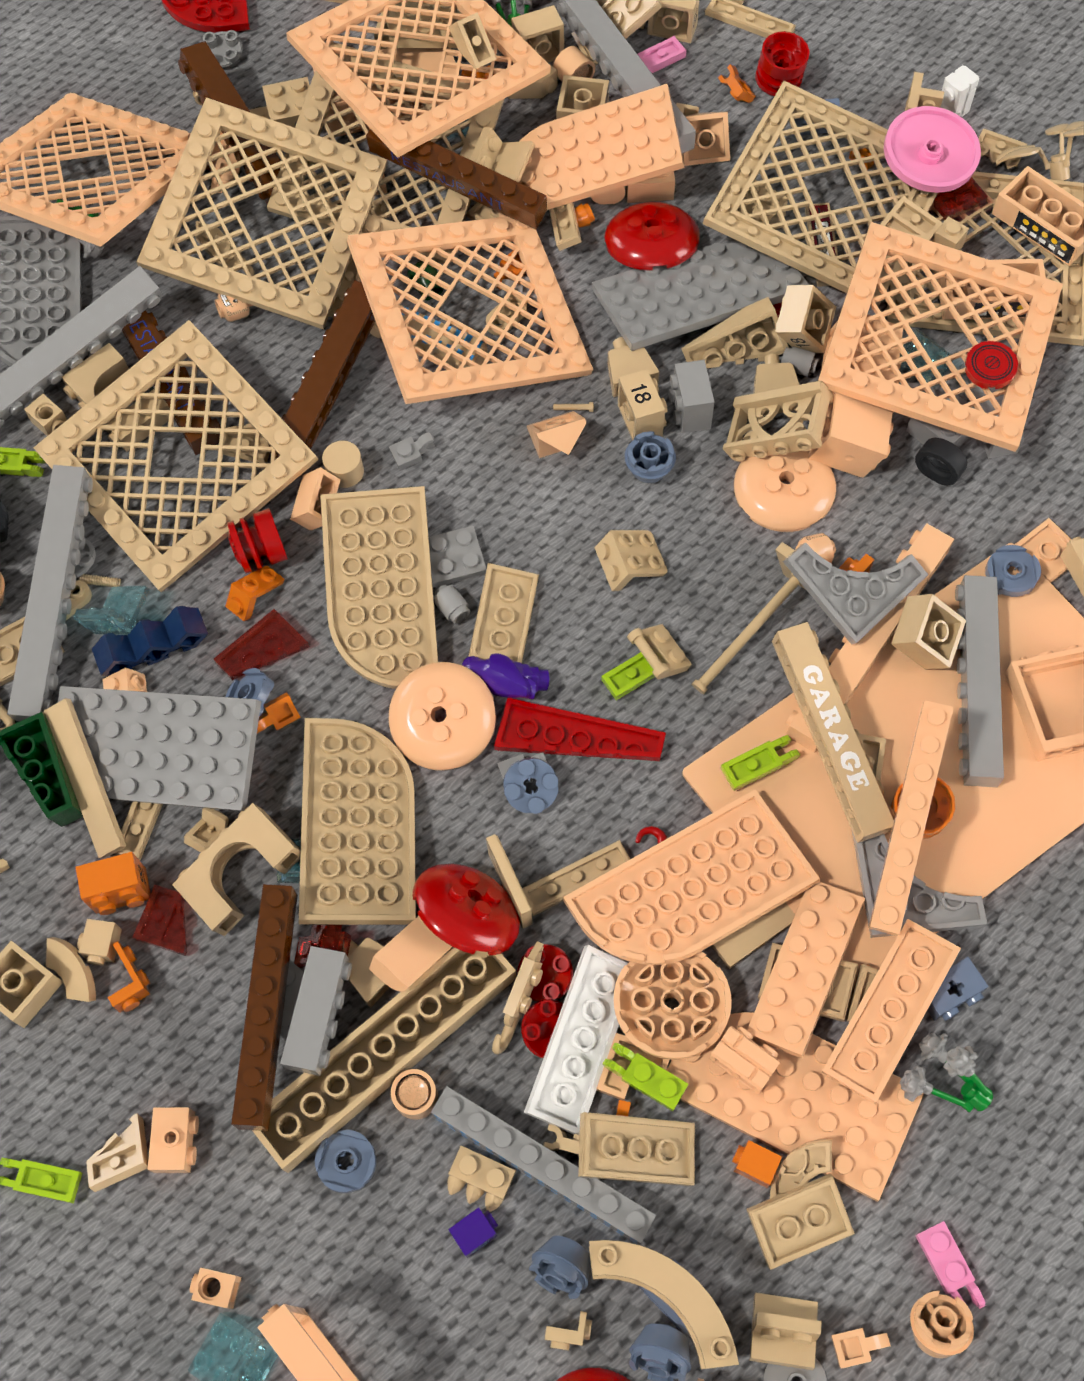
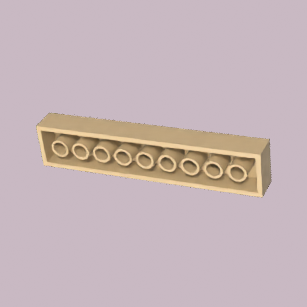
M456 948L451 949L406 991L396 995L330 1051L328 1066L326 1069L322 1068L320 1076L303 1073L272 1099L269 1131H252L281 1169L289 1173L312 1154L323 1140L339 1131L387 1090L400 1073L414 1067L516 980V970L502 954L489 956L488 952L476 951L475 954H470Z

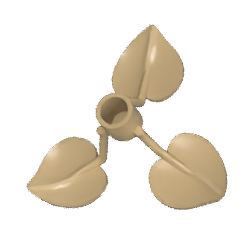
M1084 121L1056 125L1045 131L1046 135L1060 134V154L1051 156V161L1048 162L1041 147L1026 145L1013 147L1002 152L996 160V166L1005 160L1038 153L1044 162L1045 170L1050 169L1051 180L1064 181L1069 179L1073 137L1084 135ZM1064 137H1068L1066 155L1064 154Z

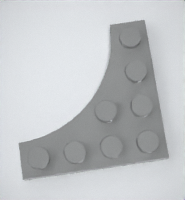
M807 543L801 544L783 561L851 645L856 644L928 576L927 572L912 554L906 556L894 566L882 571L872 573L845 571L832 566V563L819 556Z
M852 832L869 926L888 842L885 834L857 843ZM913 876L901 930L907 919L931 932L980 928L987 925L982 896H961L947 892L941 893L925 886L926 883ZM869 929L870 938L895 936Z

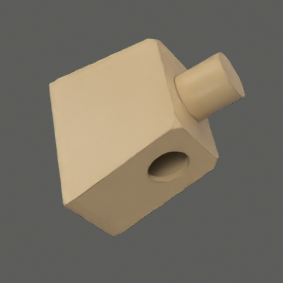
M623 337L613 341L614 349L608 351V370L613 397L618 396L619 377L648 369L651 378H655L658 383V368L644 347L631 351Z
M777 354L766 355L764 357L765 364H759L756 367L753 394L799 385L793 364L790 362L780 363Z
M347 937L339 944L337 950L346 953L349 962L352 963L349 981L371 1008L390 988L369 970L373 956L384 946L369 937L358 946Z

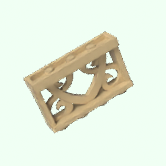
M821 380L735 397L733 402L735 412L727 442L723 445V450L734 461L742 462L748 457L765 458L767 456L785 455L791 452L821 448V435L829 404L833 402L834 394ZM778 413H785L791 420L773 435L764 431L763 425L769 423ZM804 421H810L808 429L802 424Z

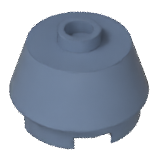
M652 431L636 435L625 451L627 467L635 478L644 483H655L663 479L673 468L676 460L675 450L671 441L667 437L664 439L661 436L654 435Z
M552 1236L532 1255L529 1271L536 1272L537 1276L534 1280L547 1291L556 1294L559 1289L569 1293V1299H576L581 1291L588 1286L590 1255L576 1241L563 1236Z
M646 1325L629 1349L631 1354L629 1365L631 1369L635 1371L640 1367L647 1371V1379L651 1381H674V1379L685 1381L686 1374L691 1370L689 1339L685 1334L670 1325Z

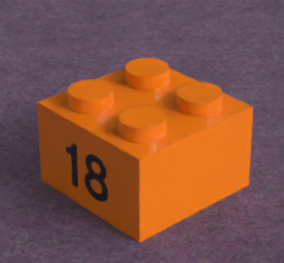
M133 852L75 867L81 900L96 914L109 915L116 912V908L123 906L130 908L143 905L145 900L152 899L146 867Z

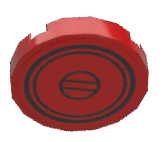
M984 341L973 346L968 352L965 360V372L971 382L981 388L995 387V389H1001L1010 384L1014 379L1018 369V360L1012 349L1005 344L996 341Z

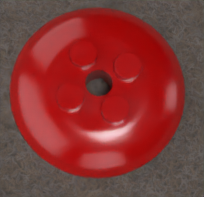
M644 202L629 206L615 215L605 230L604 238L608 253L619 263L634 269L653 270L654 266L666 265L667 268H671L688 260L699 246L700 231L693 217L683 209L668 203Z
M448 863L428 868L416 880L412 896L420 908L418 911L419 917L430 931L450 946L470 954L482 951L488 952L489 956L508 950L517 939L520 928L517 910L507 891L489 875L470 866Z

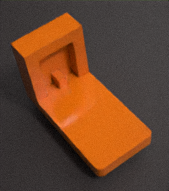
M264 566L231 583L225 607L241 620L246 621L252 616L256 599L281 586L285 579L269 566Z
M117 941L113 943V946L133 980L132 983L108 997L112 1007L121 1013L122 1011L129 1012L140 1005V1000L150 995L146 987L150 984V981L142 969L137 971L133 963L137 958L130 946L124 947Z

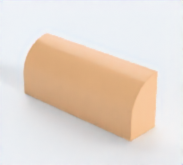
M418 916L373 956L369 970L390 988L403 992L443 957L452 946L442 941L430 931Z

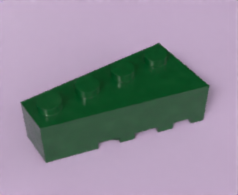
M37 713L0 730V745L4 750L3 752L17 769L20 778L29 787L32 796L46 817L61 827L82 818L81 809L45 713Z

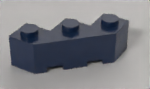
M176 606L164 621L140 620L128 635L104 634L93 646L92 652L100 675L110 676L124 668L133 670L134 666L147 662L148 666L170 658L168 653L180 648L183 649V652L196 648L208 635L199 608Z

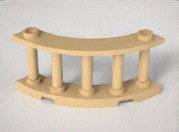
M610 1240L589 1241L593 1280L610 1279L628 1282L643 1287L663 1300L674 1310L685 1325L694 1343L700 1369L739 1365L734 1341L720 1309L700 1282L686 1269L672 1259L640 1245Z

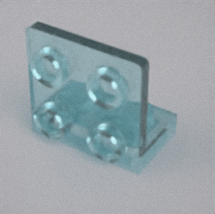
M146 586L112 587L103 608L77 609L73 619L94 634H130L136 624L138 614L146 602L149 588Z
M220 1313L192 1361L188 1372L200 1381H264L278 1354L265 1338L256 1335L228 1315Z

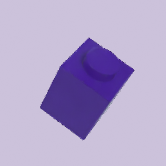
M478 1207L448 1230L464 1255L468 1258L497 1237L494 1229L498 1227V1224L488 1210L482 1213Z

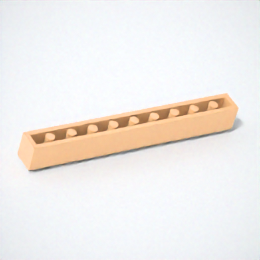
M927 523L921 532L916 530L909 541L911 547L908 551L902 550L896 563L912 554L927 572L928 576L856 644L851 645L844 636L842 640L845 643L841 650L837 648L834 650L828 660L831 663L829 672L832 679L838 682L840 688L839 695L843 704L848 703L895 633L907 597L921 594L949 552L954 538ZM801 709L799 712L794 710L786 722V725L789 726L786 735H789L792 740L810 751L815 752L817 747Z

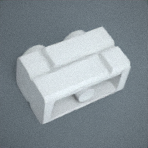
M962 65L955 70V73L952 72L945 77L942 87L944 97L941 108L961 117L970 111L979 76L968 67Z

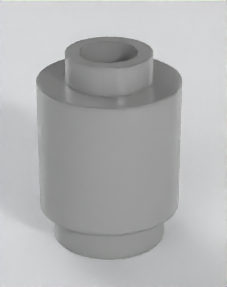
M793 346L792 348H785L781 363L790 362L793 364L796 374L808 377L810 372L815 373L819 359L815 358V352Z
M443 585L435 591L434 604L448 621L459 624L469 616L471 612L468 608L469 604L453 585Z

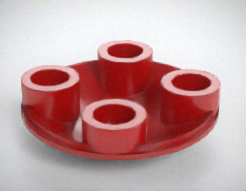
M544 944L540 960L543 963L541 967L543 971L542 978L539 984L533 987L530 995L532 1000L537 1002L546 999L558 1000L568 991L573 979V967L567 954L556 946ZM534 946L530 947L521 958L518 965L517 975L522 965L524 957L528 958Z
M551 999L539 1001L532 1005L524 1015L521 1024V1034L525 1045L534 1055L540 1058H544L563 1003Z

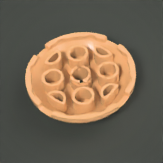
M797 451L785 455L767 456L765 458L748 457L739 464L735 474V497L739 506L750 516V519L762 527L779 532L804 530L821 518L823 519L833 505L836 495V481L831 467L808 459L809 451ZM786 479L790 484H784L781 481Z
M436 662L424 665L406 676L393 694L388 717L392 738L404 756L421 767L442 771L465 766L485 750L493 736L496 715L492 693L486 683L475 672L462 665L450 662ZM444 708L446 710V718L442 722H437L435 720V711Z
M702 951L687 959L669 964L648 965L629 962L623 967L618 976L613 1000L615 1015L625 1036L642 1051L658 1058L672 1060L690 1058L710 1048L720 1038L727 1026L732 1002L730 987L723 971L706 957V954ZM668 998H675L680 1005L671 1009L665 1005L664 1001Z

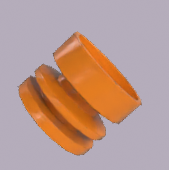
M938 777L923 839L939 834L952 820L955 811V797L949 785ZM903 783L898 787L890 805L895 815Z

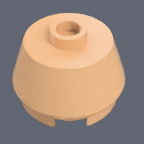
M932 1291L918 1299L913 1305L910 1313L911 1327L914 1339L923 1352L935 1358H947L963 1352L971 1344L974 1336L973 1316L968 1306L959 1297L956 1296L953 1299L947 1295L939 1294L940 1291Z

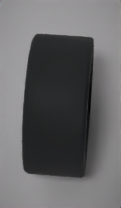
M936 437L928 439L915 456V463L921 473L936 483L945 486L954 485L966 470L968 463L966 456L960 448L952 442Z

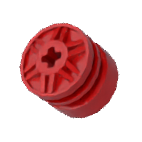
M783 31L775 32L765 39L755 74L757 85L762 91L775 96L783 81L800 88L810 54L808 44L802 37L795 33Z
M269 508L253 514L255 526L249 527L243 517L240 518L243 528L241 531L237 530L234 521L227 523L228 539L237 562L243 567L246 574L252 572L249 560L254 559L259 570L262 568L261 556L266 555L272 565L288 559Z

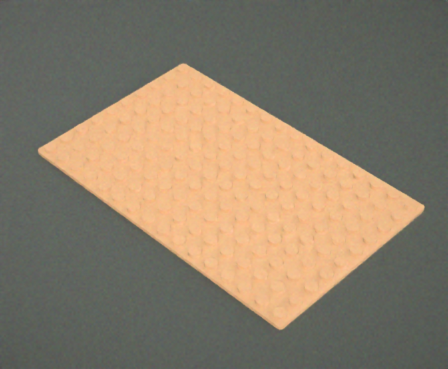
M991 556L940 590L935 596L956 612L959 609V601L955 600L956 586L961 584L965 575L986 576L985 567ZM1010 566L1007 570L1011 575L1019 573V570H1014L1015 567ZM1042 573L1029 594L1019 597L998 594L1004 779L997 788L964 785L963 776L959 774V763L963 759V750H960L958 746L959 735L962 733V724L958 723L959 708H962V699L957 697L958 684L961 682V674L957 673V660L959 657L961 658L960 649L956 650L950 668L925 670L891 644L894 637L893 634L846 704L851 713L850 721L854 729H857L860 734L886 739L880 782L884 789L883 797L887 806L891 805L894 794L904 782L924 701L954 707L937 777L950 786L955 797V811L952 820L939 834L928 839H922L914 872L915 877L926 883L925 886L941 893L947 892L961 896H982L983 899L1084 823V751L1037 762L1005 676V671L1010 663L1019 660L1022 656H1026L1028 659L1037 657V655L1045 651H1053L1055 653L1063 651L1072 645L1084 646V618ZM1084 664L1023 677L1046 740L1084 732ZM794 693L683 769V777L712 813L756 789L819 876V882L863 897L852 829L818 749L812 752L791 739L789 745L776 752L780 757L796 749L800 753L798 759L736 791H733L720 769L723 763L768 741L772 742L782 736H786L789 728L786 722L794 710L797 712L800 710ZM892 830L885 833L888 844ZM805 891L786 902L794 914L797 912ZM865 904L842 958L844 961L858 964L856 978L862 964L879 970L898 937L870 938Z

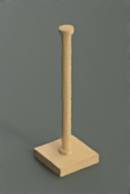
M783 542L776 548V553L782 572L789 580L704 675L692 683V686L701 694H705L707 691L706 687L798 585L804 588L783 562L795 551Z

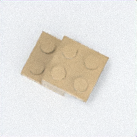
M308 77L262 86L267 106L250 109V113L295 128V123L298 121L310 87Z

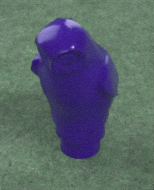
M494 653L488 659L469 656L462 663V666L475 672L486 683L493 695L499 697L534 699L537 691H547L549 687L548 670L530 667L528 664L511 660L503 654Z

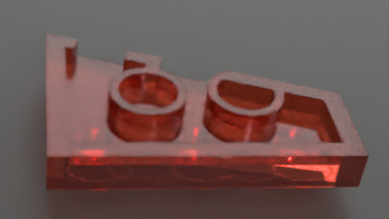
M273 609L213 660L233 681L244 676L243 672L248 669L263 668L310 646Z

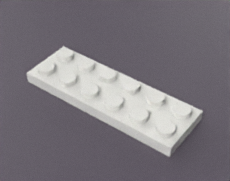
M590 945L584 946L524 1110L525 1114L557 1126L569 1133L580 1135V1113H588L604 1068L602 1064L608 1057L619 1027L614 1011V989L618 976L623 967L628 964L627 962Z

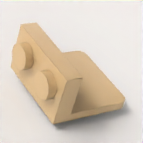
M610 530L594 547L612 591L622 590L633 577L664 576L668 572L653 534L648 530Z

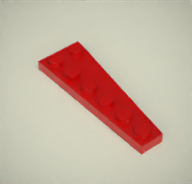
M507 698L494 749L510 752L660 761L666 732Z

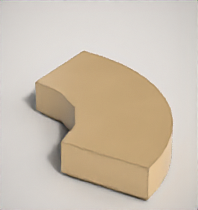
M56 937L47 938L46 967L53 969L61 977L66 988L67 999L86 1002L96 1001L93 975L89 965L85 966L79 956V950L63 939Z
M832 1139L810 1141L789 1153L781 1162L774 1175L770 1199L808 1183L810 1179L820 1173L832 1172Z

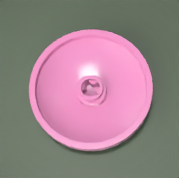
M933 106L915 107L901 113L891 123L884 140L885 159L893 173L909 186L926 192H947L961 187L974 174L981 156L979 139L973 128L959 115Z

